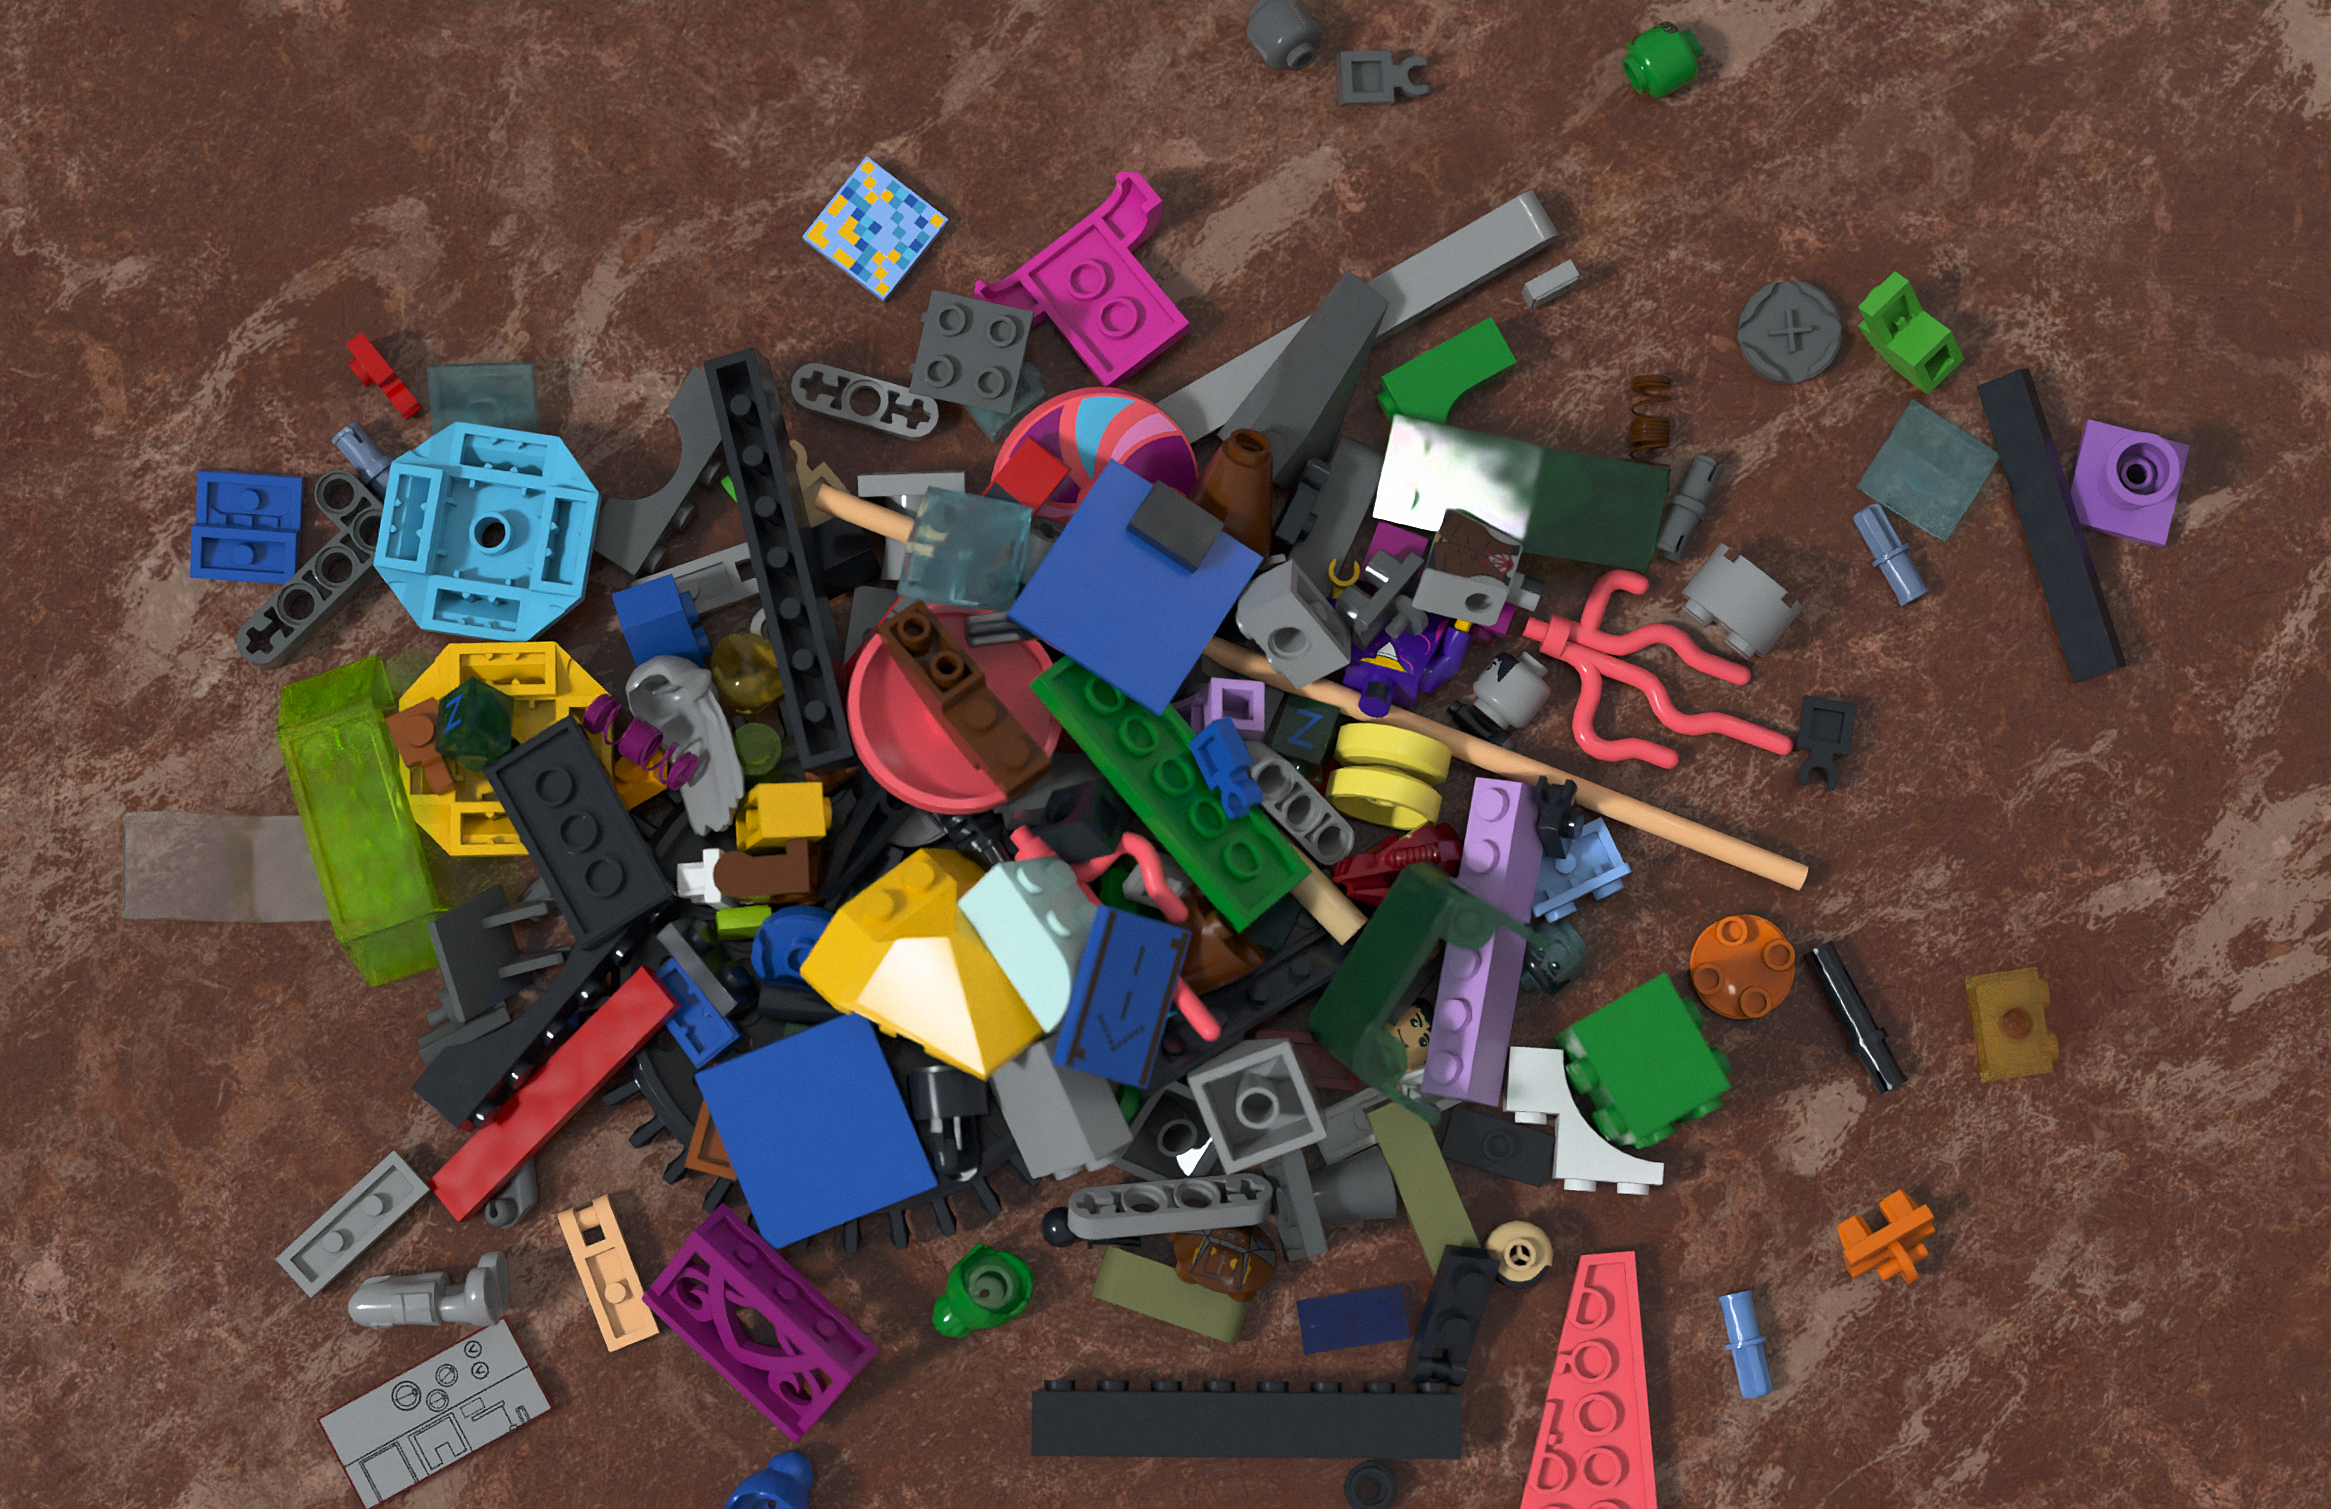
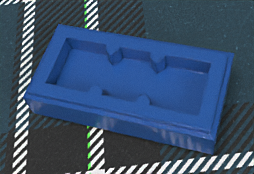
M674 957L655 972L682 1005L665 1025L698 1070L702 1071L709 1068L745 1038L729 1016L724 1018Z

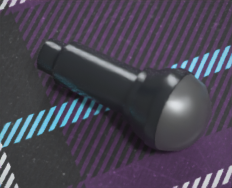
M1456 699L1446 710L1452 715V720L1469 735L1516 752V739L1510 731H1505L1496 726L1493 728L1467 704H1462Z

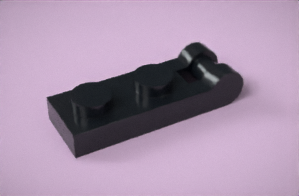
M1445 1245L1407 1357L1406 1376L1409 1381L1427 1383L1430 1378L1441 1379V1382L1449 1383V1386L1461 1387L1464 1384L1467 1376V1359L1501 1264V1260L1495 1250ZM1436 1348L1446 1349L1443 1358L1433 1357Z

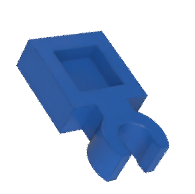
M1231 716L1213 720L1188 745L1210 791L1221 790L1223 809L1229 819L1233 820L1248 816L1251 813L1249 806L1261 804L1264 801L1261 788L1253 779L1249 778L1246 769L1253 762L1247 752L1245 741L1239 735Z

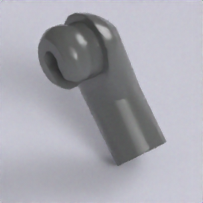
M534 1156L510 1178V1185L498 1198L490 1200L486 1205L485 1217L492 1226L502 1229L516 1226L537 1204L538 1188Z

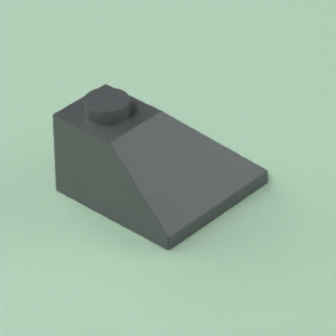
M1187 1074L1146 1099L1140 1094L1138 1108L1132 1119L1127 1123L1134 1140L1115 1150L1118 1159L1110 1163V1165L1150 1182L1206 1177L1219 1154L1192 1092Z

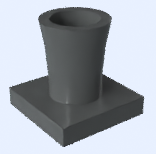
M1377 1146L1345 1160L1307 1171L1302 1147L1260 1163L1264 1178L1272 1186L1271 1207L1285 1262L1328 1252L1322 1228L1363 1220L1393 1219L1396 1216L1397 1203L1392 1176L1387 1161Z

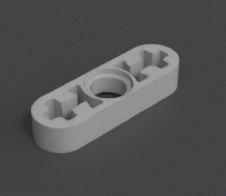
M810 363L802 366L794 374L791 382L792 394L797 405L804 411L909 441L926 440L936 432L939 426L940 415L934 399L909 393L910 388L820 363ZM815 375L822 376L824 386L835 391H839L840 381L848 382L842 393V409H834L835 397L825 394H819L816 401H809L807 391L801 388L803 382L812 383ZM863 388L876 391L881 398L879 409L870 416H860L851 409L852 396ZM889 395L899 396L895 402L896 408L907 411L913 410L915 403L923 404L924 414L930 417L929 422H919L916 429L908 428L906 417L892 413V423H884L883 420L886 418L890 408Z

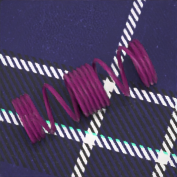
M607 693L599 695L590 704L583 716V728L593 735L599 734L604 730L605 744L616 745L620 743V754L635 765H641L644 771H651L660 766V782L667 784V787L675 791L684 786L697 767V756L690 751L681 755L671 768L667 781L662 778L664 764L674 753L678 743H672L663 759L651 768L645 767L644 764L659 749L663 740V732L646 720L640 722L641 717L638 716L632 721L623 737L615 742L608 741L607 731L609 725L619 715L623 705L618 704L616 706V700Z

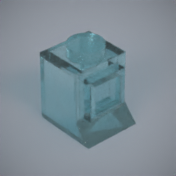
M1027 360L1023 364L1017 390L1020 400L1014 404L1012 416L963 405V407L994 444L1006 431L1044 403L1046 392L1043 388L1046 386V382L1039 370Z

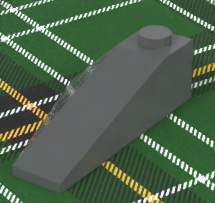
M1347 270L1217 435L1225 441V439L1230 438L1233 431L1243 428L1252 429L1265 435L1271 442L1273 482L1292 493L1308 460L1311 461L1313 457H1316L1325 462L1330 456L1389 301L1350 270Z

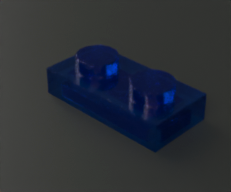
M1401 1285L1296 1301L1304 1355L1410 1338Z

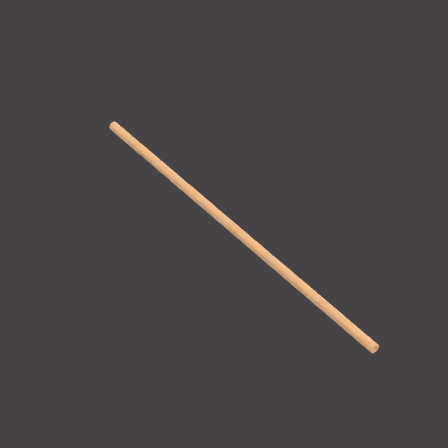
M822 484L813 507L930 554H934L950 534L947 531L826 484ZM1004 554L987 576L1015 586L1017 579L1008 570L1012 557ZM1213 635L1202 652L1226 669L1264 682L1365 723L1397 727L1431 737L1446 745L1452 751L1453 757L1517 782L1536 787L1540 775L1547 777L1550 786L1551 784L1565 785L1566 779L1573 780L1578 787L1575 799L1579 806L1799 891L1806 879L1809 867L1395 705L1391 704L1388 714L1384 717H1370L1364 714L1358 707L1361 692L1323 677L1297 690L1284 674L1279 675L1272 669L1266 655L1249 650Z

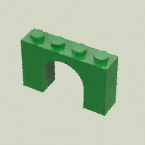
M1490 317L1382 376L1379 384L1382 392L1377 394L1376 397L1387 419L1391 423L1398 419L1408 436L1402 440V444L1413 465L1416 468L1424 465L1433 483L1428 485L1427 488L1440 512L1444 513L1446 507L1452 508L1522 544L1588 508L1593 502L1594 497L1569 453L1533 473L1507 484H1488L1477 481L1460 470L1452 460L1446 446L1444 434L1445 422L1451 410L1467 396L1513 372L1517 363L1495 322Z

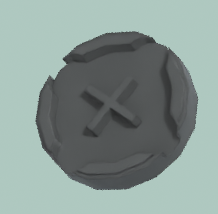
M1783 281L1766 285L1749 299L1738 319L1737 342L1742 358L1755 374L1772 383L1796 385L1813 380L1830 366L1840 348L1842 334L1839 322L1840 317L1836 306L1827 295L1806 282Z

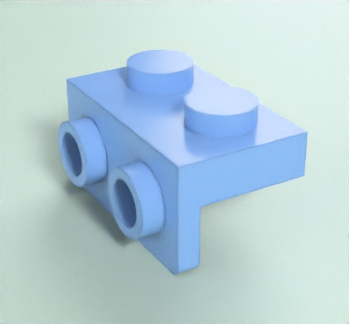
M1602 817L1583 825L1582 834L1578 840H1572L1566 859L1547 857L1543 848L1531 913L1532 920L1545 915L1550 924L1577 911L1573 901L1587 894L1593 893L1596 901L1625 888L1621 878L1627 876L1632 871L1628 863L1623 862Z

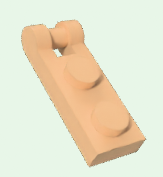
M605 1194L592 1199V1206L577 1212L572 1207L557 1215L610 1353L659 1334L661 1330L654 1312L642 1301V1296L645 1293L644 1286L620 1227L615 1208L609 1195ZM601 1225L606 1239L588 1246L583 1232Z

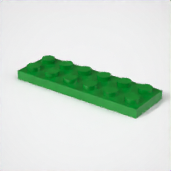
M1067 656L1040 674L1029 685L1237 933L1245 929L1313 872L1257 805L1249 806L1251 813L1248 816L1233 820L1229 819L1223 809L1221 790L1210 791L1188 745L1197 734L1170 702L1159 717Z

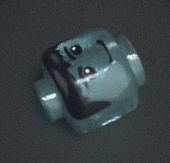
M1544 919L1528 931L1519 982L1520 986L1528 994L1537 989L1547 997H1556L1586 973L1587 962L1585 957L1590 953V950L1566 920L1558 924L1555 921L1549 923L1547 919Z

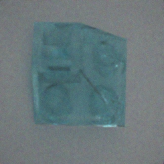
M929 485L906 542L897 594L951 606L1001 612L1010 611L1016 602L1034 507Z

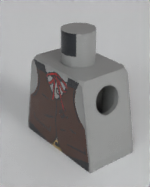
M1446 507L1431 545L1412 607L1472 623L1492 626L1496 624L1505 602L1534 612L1545 582L1516 571L1523 549L1519 541L1452 508Z

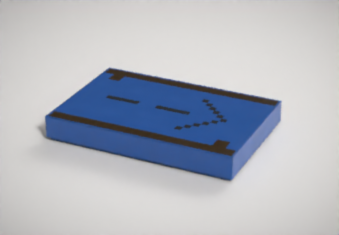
M1098 904L1052 1063L1147 1089L1192 932Z

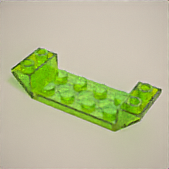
M375 654L283 686L276 731L278 744L336 939L371 988L440 966L426 922L455 907V905H439L381 709L395 705L380 654Z

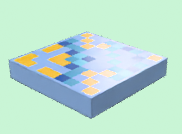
M866 156L802 238L803 241L885 303L949 224V220Z

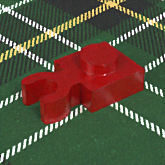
M363 332L346 344L355 356L348 365L366 388L376 383L406 421L423 408Z

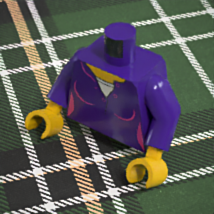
M1336 558L1333 559L1328 567L1327 580L1333 587L1332 597H1327L1326 600L1334 609L1338 597L1349 585H1355L1358 580L1360 568L1355 560L1352 568L1353 577L1348 581H1341L1334 575ZM1424 611L1429 619V625L1421 635H1412L1403 631L1396 639L1387 634L1385 631L1386 625L1364 651L1351 643V662L1338 669L1343 671L1342 685L1361 692L1358 707L1364 714L1370 717L1380 718L1386 716L1390 710L1391 703L1408 708L1415 706L1422 692L1432 693L1457 675L1473 634L1469 633L1471 624L1476 623L1457 619L1455 625L1451 626L1452 617Z

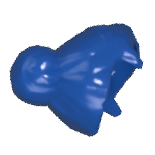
M794 1450L774 1455L768 1462L767 1468L741 1481L735 1491L728 1497L724 1509H809V1495L807 1491L814 1482L810 1460L803 1453ZM774 1500L777 1505L771 1507L768 1502Z

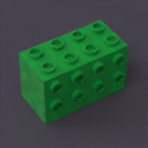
M1666 973L1553 1036L1559 1049L1564 1050V1057L1569 1064L1564 1067L1567 1082L1576 1096L1583 1093L1586 1094L1595 1110L1588 1114L1594 1129L1603 1140H1612L1616 1147L1630 1144L1632 1150L1653 1145L1677 1131L1672 1122L1676 1119L1678 1124L1685 1123L1689 1120L1698 1119L1723 1105L1724 1101L1720 1093L1731 1088L1726 1079L1728 1075L1732 1074V1069L1717 1045L1713 1047L1707 1046L1698 1030L1705 1026L1701 1014L1689 997L1681 1001Z

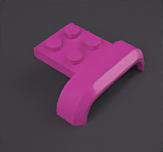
M1120 171L1115 176L1116 186L1112 194L1099 208L1007 278L992 284H987L983 279H979L976 281L973 299L1035 312L1032 327L1048 318L1104 387L1117 388L1192 330L1187 319L1132 255V252L1152 234L1164 213L1162 199L1138 172Z

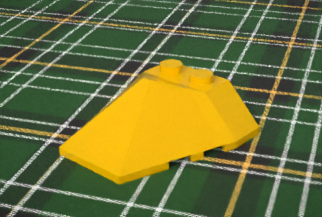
M919 849L837 911L800 968V975L835 1009L850 1016L853 1012L880 1024L881 1031L893 1037H896L899 1033L924 1045L925 1052L983 1080L989 1078L1047 1033L957 904L987 875L974 860L970 861L968 857L965 858L959 849Z

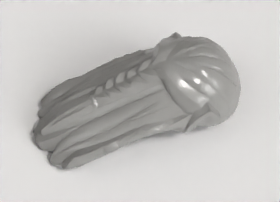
M675 655L655 656L638 666L626 683L625 690L629 709L635 718L641 717L640 722L646 720L663 732V740L660 747L664 754L672 743H678L676 750L668 759L671 767L686 752L690 751L697 756L698 763L694 773L685 785L679 789L689 824L696 835L699 833L701 836H706L711 831V828L715 831H724L729 825H732L735 808L738 807L739 799H742L744 796L745 778L743 767L737 757L730 726L722 712L721 705H719L718 689L711 680V671L701 669L692 661Z

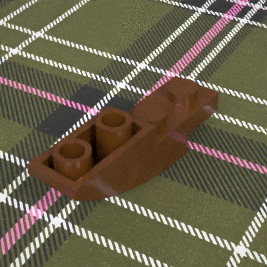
M920 598L877 627V633L892 658L941 728L974 769L978 771L982 768L1008 800H1011L1052 771V760L986 685L985 673Z

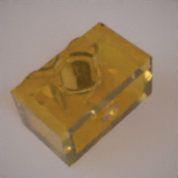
M2037 967L1975 975L1966 978V988L1982 1083L2054 1072L2052 1062L2059 1060L2058 1042L2054 1030H2047L2043 1009L2050 1008V993L2046 978H2038ZM2008 1010L2020 1012L2026 1020V1031L2020 1039L2009 1037L2003 1030L2002 1019Z

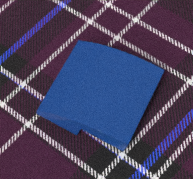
M204 468L198 470L196 523L191 527L190 578L285 584L298 572L306 475Z

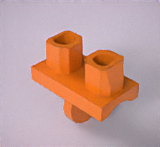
M1900 1189L1879 1203L1880 1211L1889 1223L1888 1226L1873 1234L1862 1215L1859 1214L1852 1216L1836 1227L1843 1248L1845 1268L1853 1280L1874 1268L1883 1282L1900 1273L1907 1284H1911L1919 1279L1913 1264L1929 1256L1927 1249L1921 1241L1936 1233L1932 1221L1935 1219L1926 1204L1918 1207L1916 1202L1903 1189Z

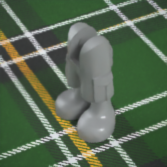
M502 1251L485 1253L481 1256L477 1268L470 1270L466 1283L451 1285L446 1271L369 1278L360 1285L351 1297L348 1304L349 1315L356 1323L371 1327L372 1329L392 1328L397 1325L411 1324L442 1326L443 1321L470 1323L476 1326H495L499 1323V1316H504L508 1307L509 1273L506 1258Z

